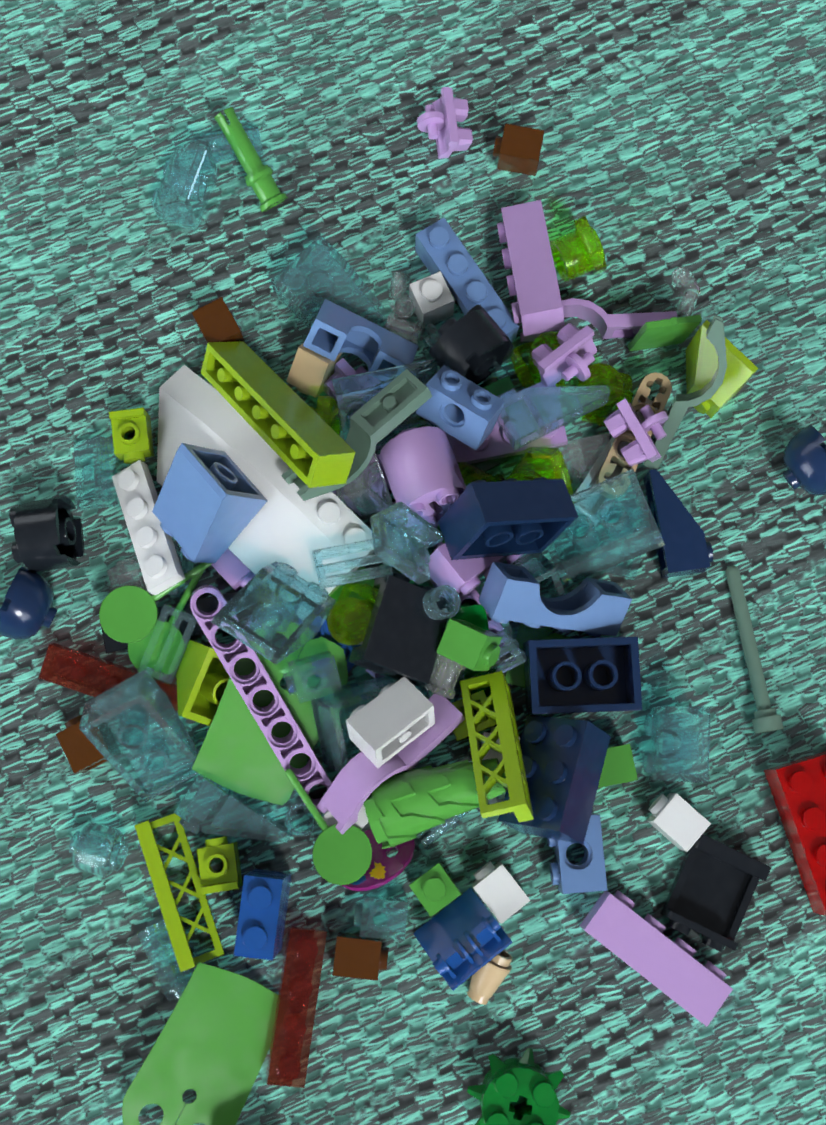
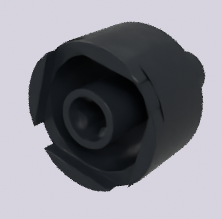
M476 305L458 321L451 318L442 324L438 330L441 337L430 349L429 354L440 368L445 365L478 385L492 374L488 369L495 362L500 366L503 364L513 349V343L481 305Z
M61 496L26 502L10 509L9 518L14 527L16 541L12 543V555L15 562H23L29 570L36 573L74 567L81 563L76 559L84 555L83 527L81 519H74L70 510L76 509L70 498Z

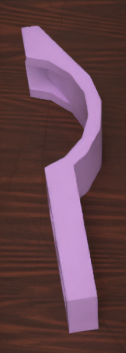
M576 298L562 300L564 317H577L590 322L598 329L603 339L634 338L646 322L677 317V311L607 314L603 308L589 300ZM521 332L520 342H539L542 333L524 336L523 332Z
M439 690L428 699L434 705L435 724L379 768L361 751L346 764L326 791L317 807L323 813L329 811L338 821L335 827L342 835L357 821L358 813L363 803L382 782L394 774L412 770L465 720L463 714Z

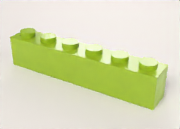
M244 341L208 342L201 374L309 488L346 484L356 452Z

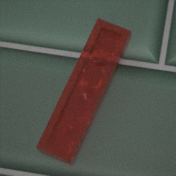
M56 643L49 644L40 671V679L171 724L177 722L179 716L177 684Z
M289 926L265 1080L267 1085L305 1088L327 936L325 930Z

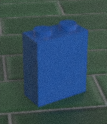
M254 869L244 875L234 956L273 960L281 951L292 873Z

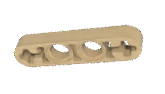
M655 372L644 377L631 402L635 412H640L642 407L648 405L645 402L651 391L649 387H652L654 383L660 386L659 392L661 393L656 395L650 407L654 414L664 410L672 391V385L667 376ZM631 429L614 439L597 476L596 486L604 497L617 498L621 496L629 486L638 467V464L634 466L628 465L625 458L619 455L617 449L618 445L622 442L631 443L636 440ZM652 430L647 432L650 438L653 434ZM617 465L623 467L617 479L622 486L616 485L613 489L607 486L608 480L604 476L609 478Z

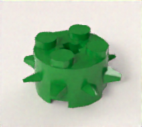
M527 1048L521 1058H509L505 1062L494 1053L490 1054L488 1057L491 1071L486 1074L482 1085H473L467 1088V1092L480 1101L482 1115L475 1125H556L558 1119L570 1117V1112L559 1105L555 1092L564 1078V1074L561 1070L545 1073L539 1065L534 1063L533 1049ZM519 1096H524L526 1105H521L520 1109H514L511 1102H517Z

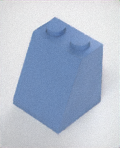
M182 443L177 449L152 512L160 520L162 530L169 536L174 537L182 547V554L188 560L194 563H216L268 500L224 451Z

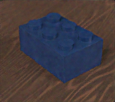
M539 477L523 481H517L515 478L500 482L476 480L466 486L465 491L449 506V509L438 521L451 560L542 553L578 518V514L563 479Z
M638 637L528 640L523 643L526 715L642 710Z
M527 715L520 739V746L534 820L519 823L514 812L499 815L498 821L523 834L584 844L611 736L586 720ZM508 789L503 801L510 800Z

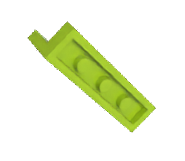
M503 671L460 681L481 816L484 819L514 812L519 823L534 820L511 691ZM490 686L491 695L483 705L472 700V690ZM493 705L495 713L490 710L493 707ZM485 716L497 723L496 728L488 738L477 732V727ZM498 738L500 740V745L495 743L498 740ZM479 741L483 743L481 748L479 747ZM491 748L502 754L503 758L494 771L482 765L483 758ZM504 771H505L506 779H504L503 777H501V775L504 773ZM484 775H486V776L489 777L486 782H485ZM496 782L508 789L510 800L493 804L488 803L487 794Z
M179 812L151 822L148 820L134 825L180 972L195 967L198 962L203 963L223 955L224 951L206 895H201V880ZM174 822L178 838L172 850H169L157 844L153 829ZM180 843L185 857L175 853ZM159 850L169 854L165 864ZM173 856L188 864L190 872L183 886L168 879L166 870ZM191 877H192V880H193V883H194L196 892H194V891H192V890H190V889L187 888L188 883H189ZM171 885L180 889L176 900ZM184 892L199 899L201 909L194 922L181 916L177 906ZM202 914H204L208 928L198 924ZM182 921L192 925L188 935H186ZM195 928L210 934L214 950L193 957L189 941Z

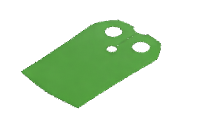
M273 619L256 628L247 637L310 746L314 749L348 682V669L344 650L322 636L316 639L307 638L299 631V626ZM272 635H280L287 641V652L282 657L273 658L265 652V642ZM316 655H327L332 660V670L325 677H317L310 670V662ZM241 658L234 665L235 672L243 676L249 675L255 668V662L249 658ZM285 676H290L293 680V686L288 690L280 686V680ZM229 677L192 770L236 793L265 802L283 805L290 799L294 786L286 776L284 768ZM260 690L253 697L254 704L259 707H265L273 700V694L268 690ZM278 722L273 726L271 733L277 738H283L290 733L291 725L287 722ZM304 753L295 754L290 760V765L294 768H302L306 765L309 756Z
M198 962L167 1023L123 1098V1125H141L138 1118L139 1113L143 1107L149 1104H157L163 1110V1120L159 1125H193L196 1123H203L205 1125H236L290 1002L245 976ZM193 1089L197 1094L196 1099L192 1103L185 1104L182 1099L185 1090Z

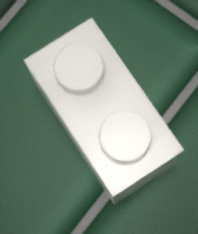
M402 677L396 683L386 685L375 699L367 705L357 707L346 720L349 739L379 768L435 724L434 705L406 677Z

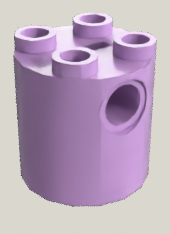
M438 427L408 428L389 440L381 449L379 458L403 523L417 527L420 533L430 532L437 528L438 521L466 488L446 433Z

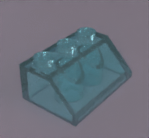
M631 469L570 495L578 518L547 548L556 572L567 586L662 547L665 543L635 472Z

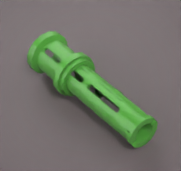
M227 108L224 112L230 121V125L221 112L214 119L220 126L247 174L245 177L247 187H252L261 203V212H266L285 201L288 197L285 193H281L272 177V168L268 165H263L234 112V108Z

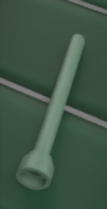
M731 565L726 568L725 574L757 711L754 712L755 719L752 720L754 733L760 734L782 730L784 726L781 714L777 715L776 709L771 708L740 571L737 566Z

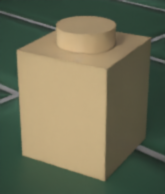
M301 344L297 349L286 382L295 386L299 392L316 398L324 391V383L334 374L335 364L340 360L342 353L337 355L335 361H332Z

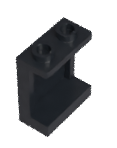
M389 573L374 581L373 587L379 589L366 634L362 646L352 649L349 662L395 681L406 677L415 687L428 685L438 654L436 651L442 639L453 601L441 597V592L437 589L427 586L418 587L409 583L410 579L405 575Z
M702 834L686 853L660 914L670 918L667 926L687 936L691 929L704 935L701 942L709 947L723 952L725 946L736 951L738 943L734 942L757 884L759 880H767L772 867Z

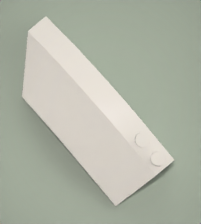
M183 365L159 387L157 483L163 486L177 449L182 443L224 451L268 500L228 549L304 623L379 549L381 539L333 492L303 501L297 494L300 488L295 483L288 485L281 476L290 467L213 386L187 366Z

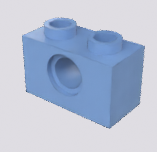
M443 365L426 384L432 397L417 409L416 414L472 449L477 450L493 431L505 401Z
M591 814L584 844H581L584 849V856L578 863L572 864L566 857L567 848L573 842L547 838L548 847L555 848L556 862L550 863L552 885H558L559 892L570 894L607 891L600 814Z

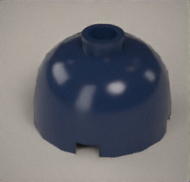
M812 425L807 426L789 441L783 455L787 470L782 474L794 490L801 487L808 494L820 496L826 495V444L824 443L826 440Z
M24 567L18 570L0 609V635L12 639H28L36 635L42 626L50 627L58 609L52 607L54 592L52 586L44 577Z

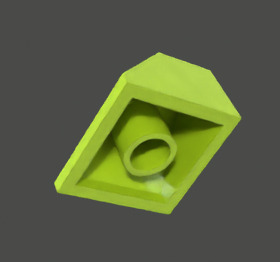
M708 320L700 326L686 348L687 394L701 390L712 380L718 368V355L715 346L706 338V331L710 325ZM726 337L727 369L723 383L711 398L698 406H693L699 413H706L710 418L724 407L758 370V367Z
M192 640L189 641L176 673L178 715L210 726L230 676L213 648Z

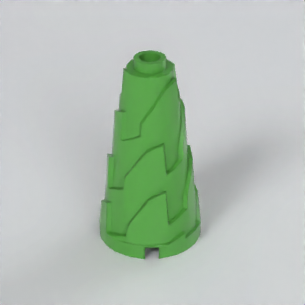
M497 758L482 760V765L494 771L499 765V761ZM464 760L437 767L430 765L402 771L382 782L372 792V798H368L364 802L371 830L377 843H382L381 848H391L417 838L416 834L445 823L446 819L478 808L479 801L473 762ZM505 771L501 775L504 779H506ZM484 775L485 782H486V781L488 780V778H489V777L486 776V775ZM496 782L487 794L488 800L507 792V788Z

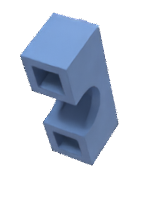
M327 299L324 300L303 344L304 347L332 361H335L338 354L344 352L358 356L368 366L366 378L385 387L403 371L411 369L418 349V345Z

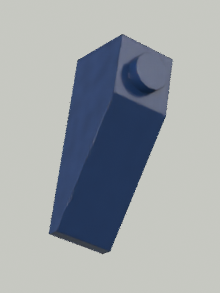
M657 469L649 470L643 480L661 577L669 578L703 573L711 567L710 563L713 562L711 543L706 542L704 531Z

